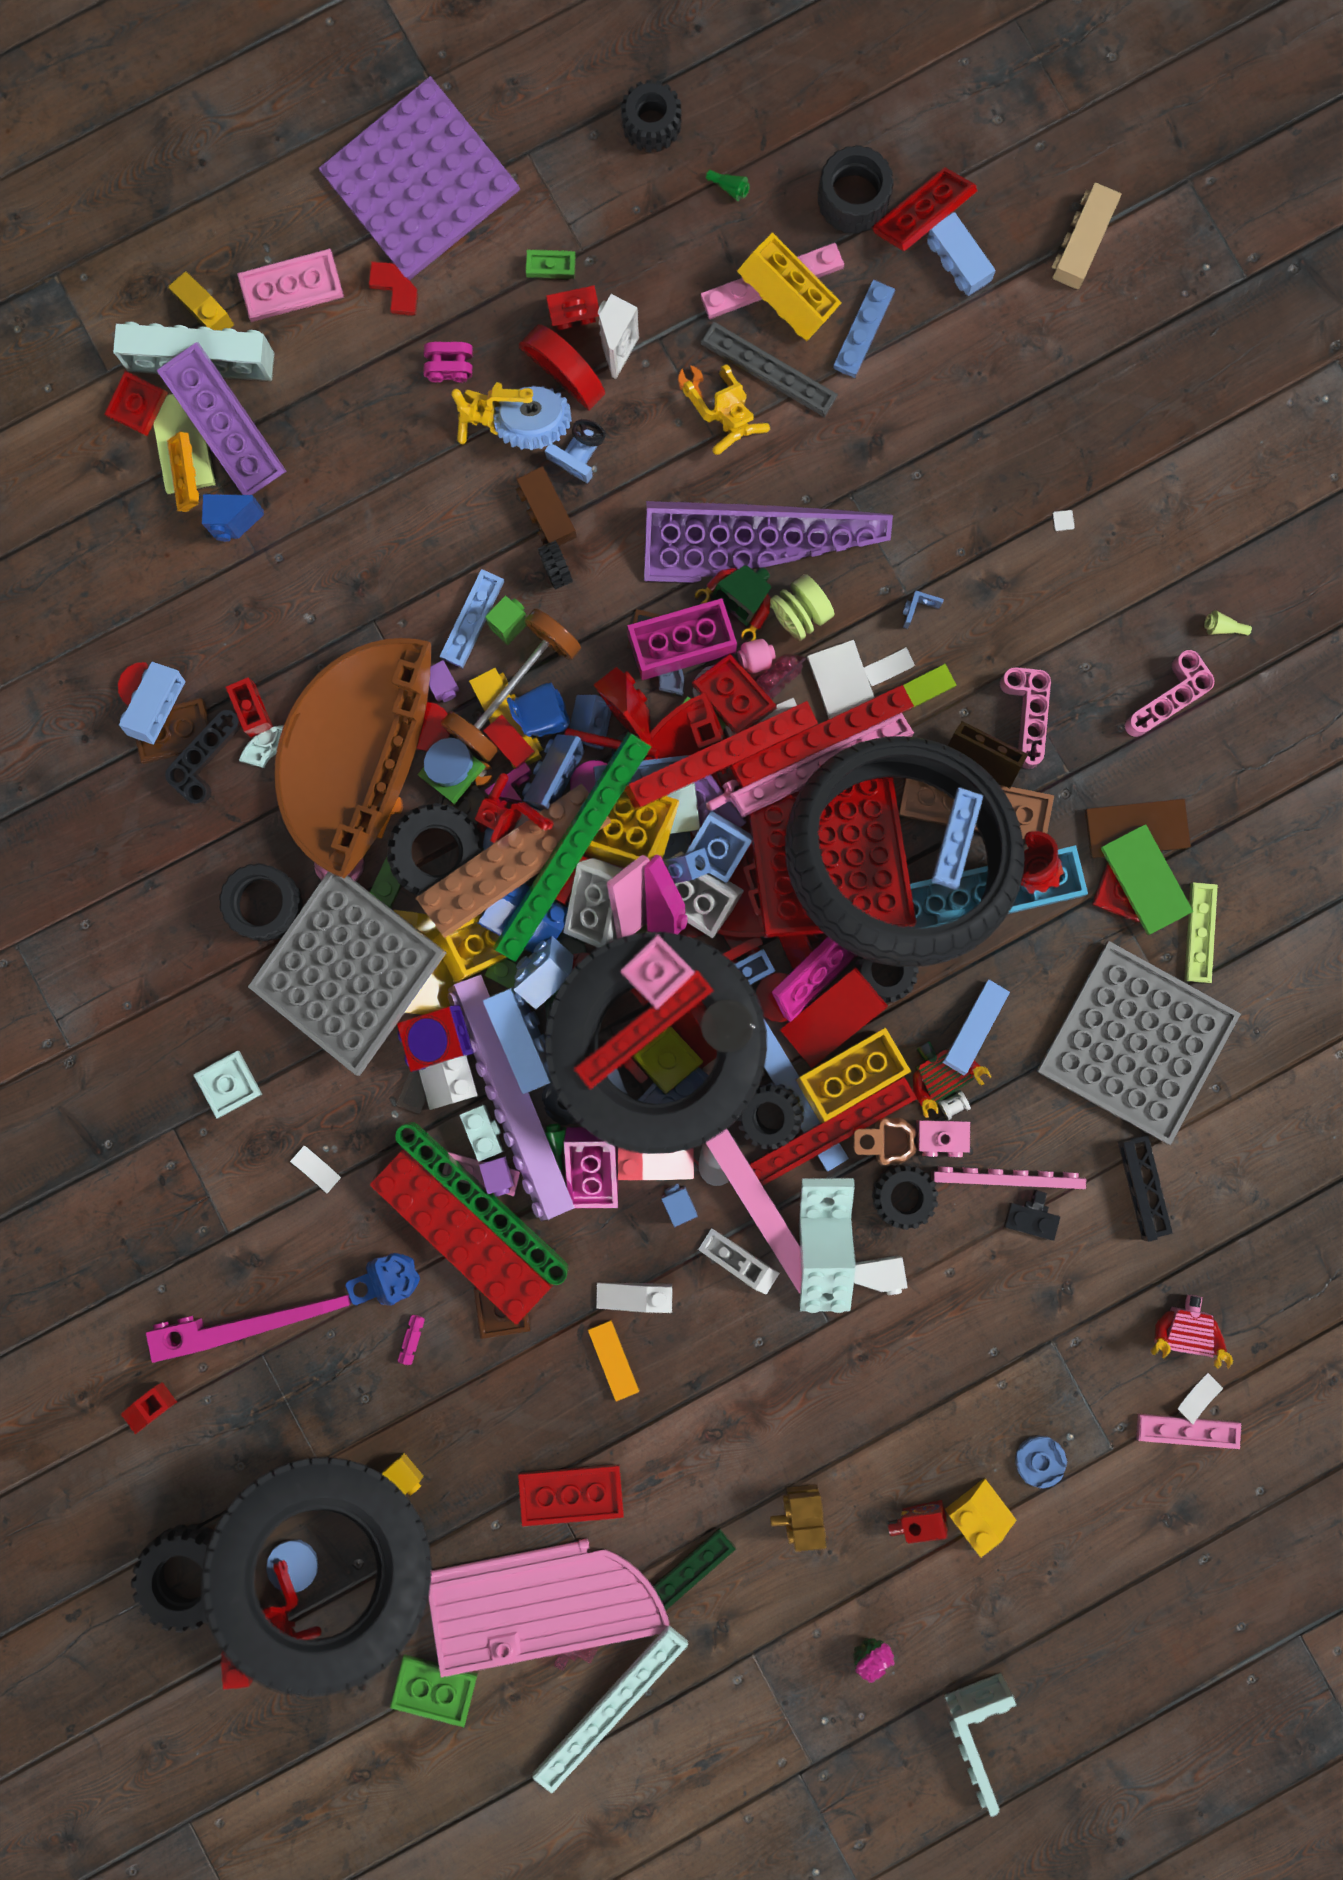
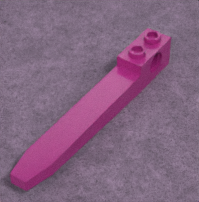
M347 1294L205 1328L202 1318L194 1320L193 1315L178 1319V1324L169 1325L168 1321L154 1324V1329L146 1332L151 1361L153 1363L204 1351L349 1306L352 1303ZM173 1331L181 1335L180 1344L172 1340Z

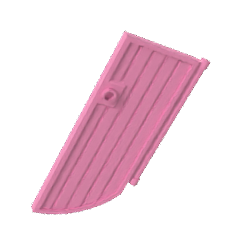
M588 1538L581 1539L578 1542L436 1570L431 1569L429 1603L441 1677L661 1634L668 1625L670 1626L664 1605L649 1580L629 1561L607 1549L588 1553Z

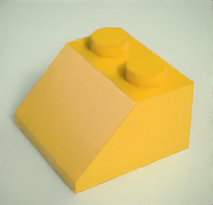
M985 1478L945 1508L950 1518L980 1557H983L1001 1543L1016 1522V1518Z

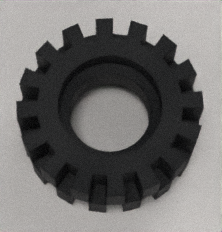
M556 541L537 548L555 590L573 582L569 568Z

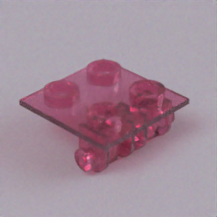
M793 654L782 655L776 660V666L773 669L764 672L758 677L757 684L770 698L774 699L782 691L779 686L782 689L785 688L782 681L789 684L791 683L790 680H793L801 673L802 663L806 658Z

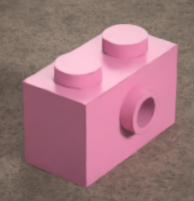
M916 1120L917 1151H923V1156H938V1152H948V1157H963V1152H970V1122Z

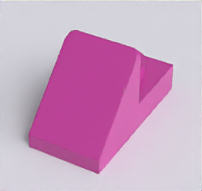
M525 762L507 774L509 779L499 797L500 800L513 803L522 802L513 787L516 785L521 787L530 780L529 776L532 775V772ZM495 783L484 790L488 796Z

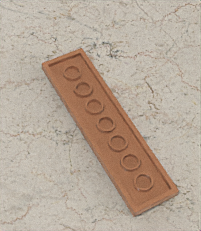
M582 783L552 803L548 810L544 809L539 812L545 818L553 821L554 825L551 830L547 829L545 831L529 819L416 897L444 938L541 871L589 795V792ZM608 816L599 831L611 823Z

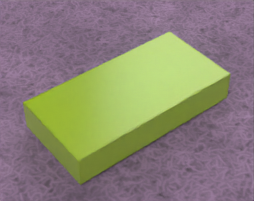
M946 664L903 686L914 705L913 708L955 688L957 685Z

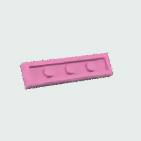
M1138 1414L1136 1438L1138 1441L1240 1449V1422L1197 1418L1195 1423L1192 1424L1186 1417Z

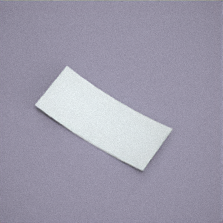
M904 648L864 667L871 686H874L914 667L915 664L907 648Z
M305 1146L290 1161L326 1193L341 1178Z
M1207 1373L1184 1399L1178 1410L1194 1424L1207 1405L1223 1388Z

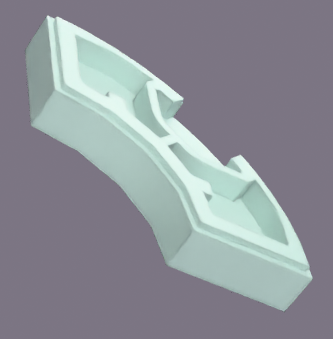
M284 725L272 727L270 730L252 738L242 751L239 761L265 768L268 760L277 753Z

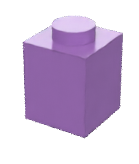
M444 660L431 666L429 686L437 701L443 700V702H447L455 698L456 693L460 690Z
M506 1156L479 1165L487 1194L494 1193L495 1197L509 1193V1188L514 1186Z

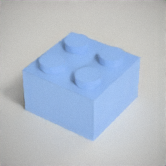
M711 811L686 854L705 848L712 870L710 874L727 883L753 838L747 831ZM697 856L695 858V865L702 868L703 862Z
M553 936L546 942L544 940L535 947L533 954L529 957H523L518 962L514 978V991L533 1008L537 1009L561 987L567 976L572 972L574 955Z

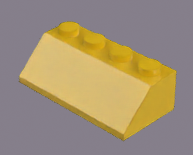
M773 232L737 270L743 280L750 284L759 293L760 297L768 302L777 311V314L782 319H785L794 328L795 332L806 341L842 303Z

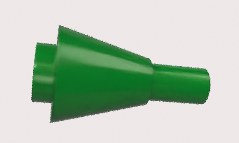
M708 170L706 174L707 180L719 184L723 190L737 201L745 198L749 192L750 184L747 177L721 175L712 170Z
M558 1123L546 1125L545 1135L559 1170H563L562 1154L566 1128L561 1127V1124Z

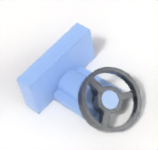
M580 419L573 424L572 434L574 437L565 451L552 444L547 446L545 453L548 460L588 484L593 475L592 468L586 465L597 446L604 442L606 434L598 423L587 419ZM585 425L594 427L600 432V434L595 433L590 428H586ZM576 426H580L581 433L576 431Z

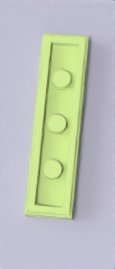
M1190 883L1189 904L1193 912L1188 915L1184 979L1186 982L1212 983L1217 884Z

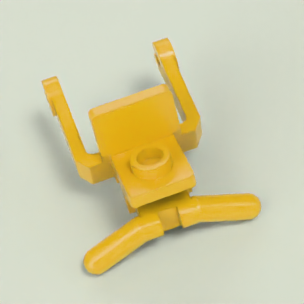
M727 364L721 366L719 373L728 387L715 393L714 410H709L691 381L685 382L684 387H682L684 394L689 397L705 421L717 420L723 424V430L729 433L713 447L712 451L715 455L721 454L735 441L741 439L742 436L767 433L770 430V426L767 423L747 424L754 419V414L744 406L746 393L743 390V386L733 376Z
M498 382L488 391V396L466 390L463 397L459 389L452 390L451 395L457 405V411L460 412L458 414V443L465 444L467 442L468 423L471 422L476 426L478 423H482V425L490 427L491 433L498 435L494 425V414H496L495 407H500L499 401L532 402L533 390L530 388L522 390L502 389V384Z

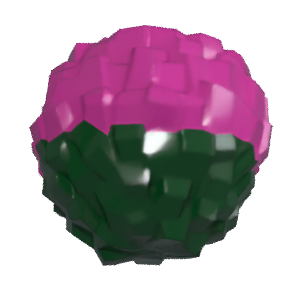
M865 1638L859 1646L854 1648L853 1656L856 1672L870 1683L881 1678L886 1673V1668L895 1665L891 1648L882 1640Z

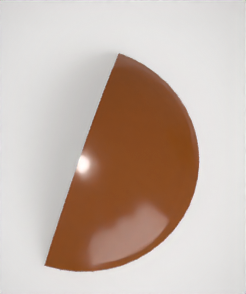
M410 638L384 639L359 646L343 654L320 671L306 686L296 700L283 726L275 760V790L282 818L289 833L301 850L317 865L342 878H345L354 869L377 838L400 795L408 775L421 733L428 698L431 668V643L428 641Z

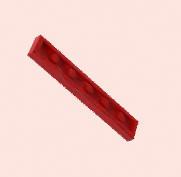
M696 970L658 1009L651 1006L575 1067L574 1070L588 1088L592 1089L714 990L699 971Z

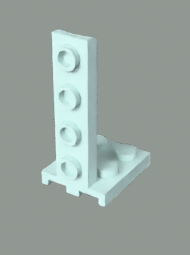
M1001 1673L944 1695L954 1719L949 1722L955 1738L960 1736L963 1743L958 1745L963 1760H969L971 1767L967 1769L973 1785L978 1783L980 1791L976 1792L982 1808L987 1807L991 1817L998 1814L999 1807L967 1724L982 1722L990 1715L1005 1713L1011 1707L1016 1706Z

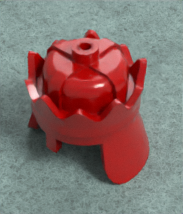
M1040 831L1027 832L1024 840L1028 849L1024 851V871L1021 886H1024L1030 894H1033L1035 890L1045 893L1050 886H1059V877L1064 873L1061 865L1062 861L1058 858V846L1055 840L1047 833Z

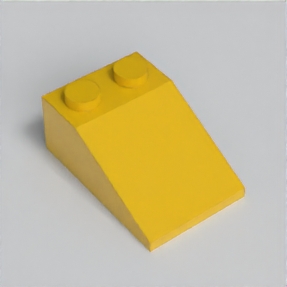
M481 914L446 938L441 933L433 938L436 945L447 952L443 959L455 983L508 958L493 949L499 935L477 924Z

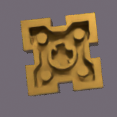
M817 1484L787 1487V1495L783 1496L786 1514L770 1516L771 1526L786 1525L789 1544H794L795 1552L826 1549L821 1495Z

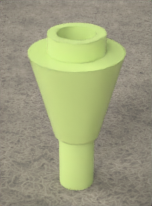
M1214 610L1206 617L1204 624L1208 634L1239 633L1249 635L1252 629L1250 625L1237 623V621L1217 610Z

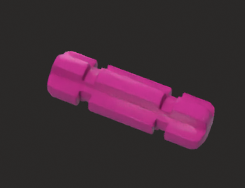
M419 1315L410 1316L408 1323L410 1328L406 1329L401 1347L403 1352L400 1351L398 1362L401 1364L411 1365L415 1356L413 1351L416 1352L421 1335L419 1330L423 1328L425 1321Z

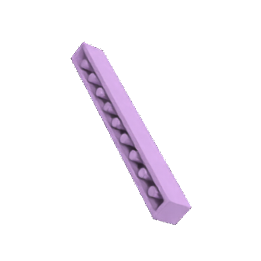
M479 975L454 984L448 989L449 1003L451 1006H461L477 1061L475 1064L476 1070L485 1081L486 1095L489 1100L493 1101L495 1118L503 1126L505 1131L504 1140L513 1151L514 1165L518 1171H521L524 1179L522 1184L526 1193L531 1196L533 1201L532 1210L535 1216L540 1221H544L574 1209L575 1207L528 1092L522 1094L483 1003V1000L490 996L482 976Z

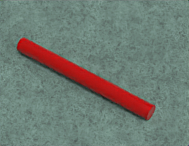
M570 728L565 730V735L577 736L581 738L582 742L616 750L622 740ZM651 747L646 757L657 759L659 749Z

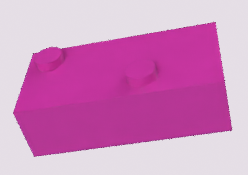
M722 598L627 625V636L641 680L736 653L737 642Z

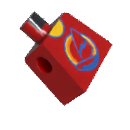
M938 1500L902 1509L901 1519L888 1521L890 1536L904 1534L906 1543L946 1539L948 1523L943 1501Z

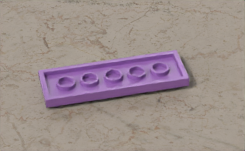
M195 342L157 370L242 495L255 494L287 472L199 342Z

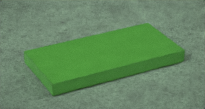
M1146 824L1101 847L1105 858L1147 935L1193 912Z

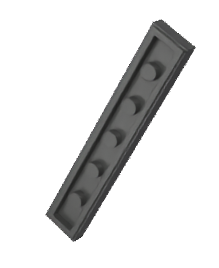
M714 321L701 341L702 346L823 417L827 415L838 396L837 393Z

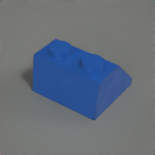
M203 494L202 524L218 541L229 542L231 538L239 539L264 515V510L253 495Z

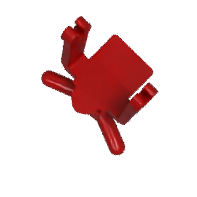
M505 773L499 775L488 798L482 801L475 820L478 821L477 830L479 832H485L487 827L494 830L490 839L493 843L499 841L515 829L521 819V813L545 831L547 829L551 830L554 825L553 821L542 816L525 802L514 803L510 809L506 808L508 802L499 799L509 779Z
M285 1560L273 1564L274 1572L277 1575L287 1604L281 1607H269L262 1610L265 1617L274 1627L288 1636L303 1640L319 1637L322 1633V1629L319 1626L295 1632V1622L289 1621L288 1615L291 1609L297 1606L298 1598L288 1574V1566Z

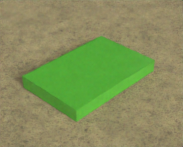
M404 1654L390 1708L464 1727L478 1673L466 1672L441 1677L439 1663Z

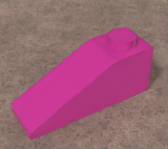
M655 855L644 867L647 931L679 934L681 930L685 929L688 917L685 915V903L661 856Z

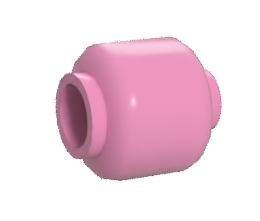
M757 639L743 643L741 649L737 652L739 664L748 673L753 674L771 668L772 659H775V651L773 646L768 645L764 639Z

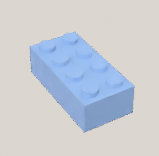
M514 987L483 1000L522 1094L551 1083L552 1080L546 1060L545 1034L541 1035L538 1025H540L539 1018L535 1011L531 1012L528 1002L514 991Z

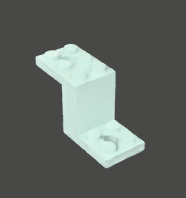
M802 1179L799 1214L802 1269L800 1311H808L810 1313L833 1311L841 1313L851 1309L855 1275L851 1223L854 1179Z

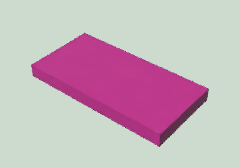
M827 937L772 991L784 1018L791 1022L858 955L846 950Z

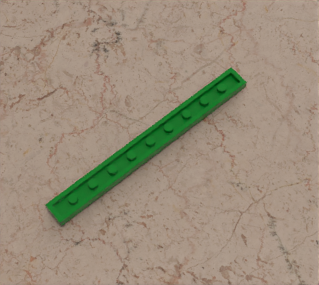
M629 732L626 734L493 946L495 951L515 962L517 961L651 748L650 745Z

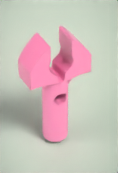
M730 780L722 786L725 790L724 793L708 801L706 808L709 811H713L727 802H731L734 805L730 794L739 786L737 780Z

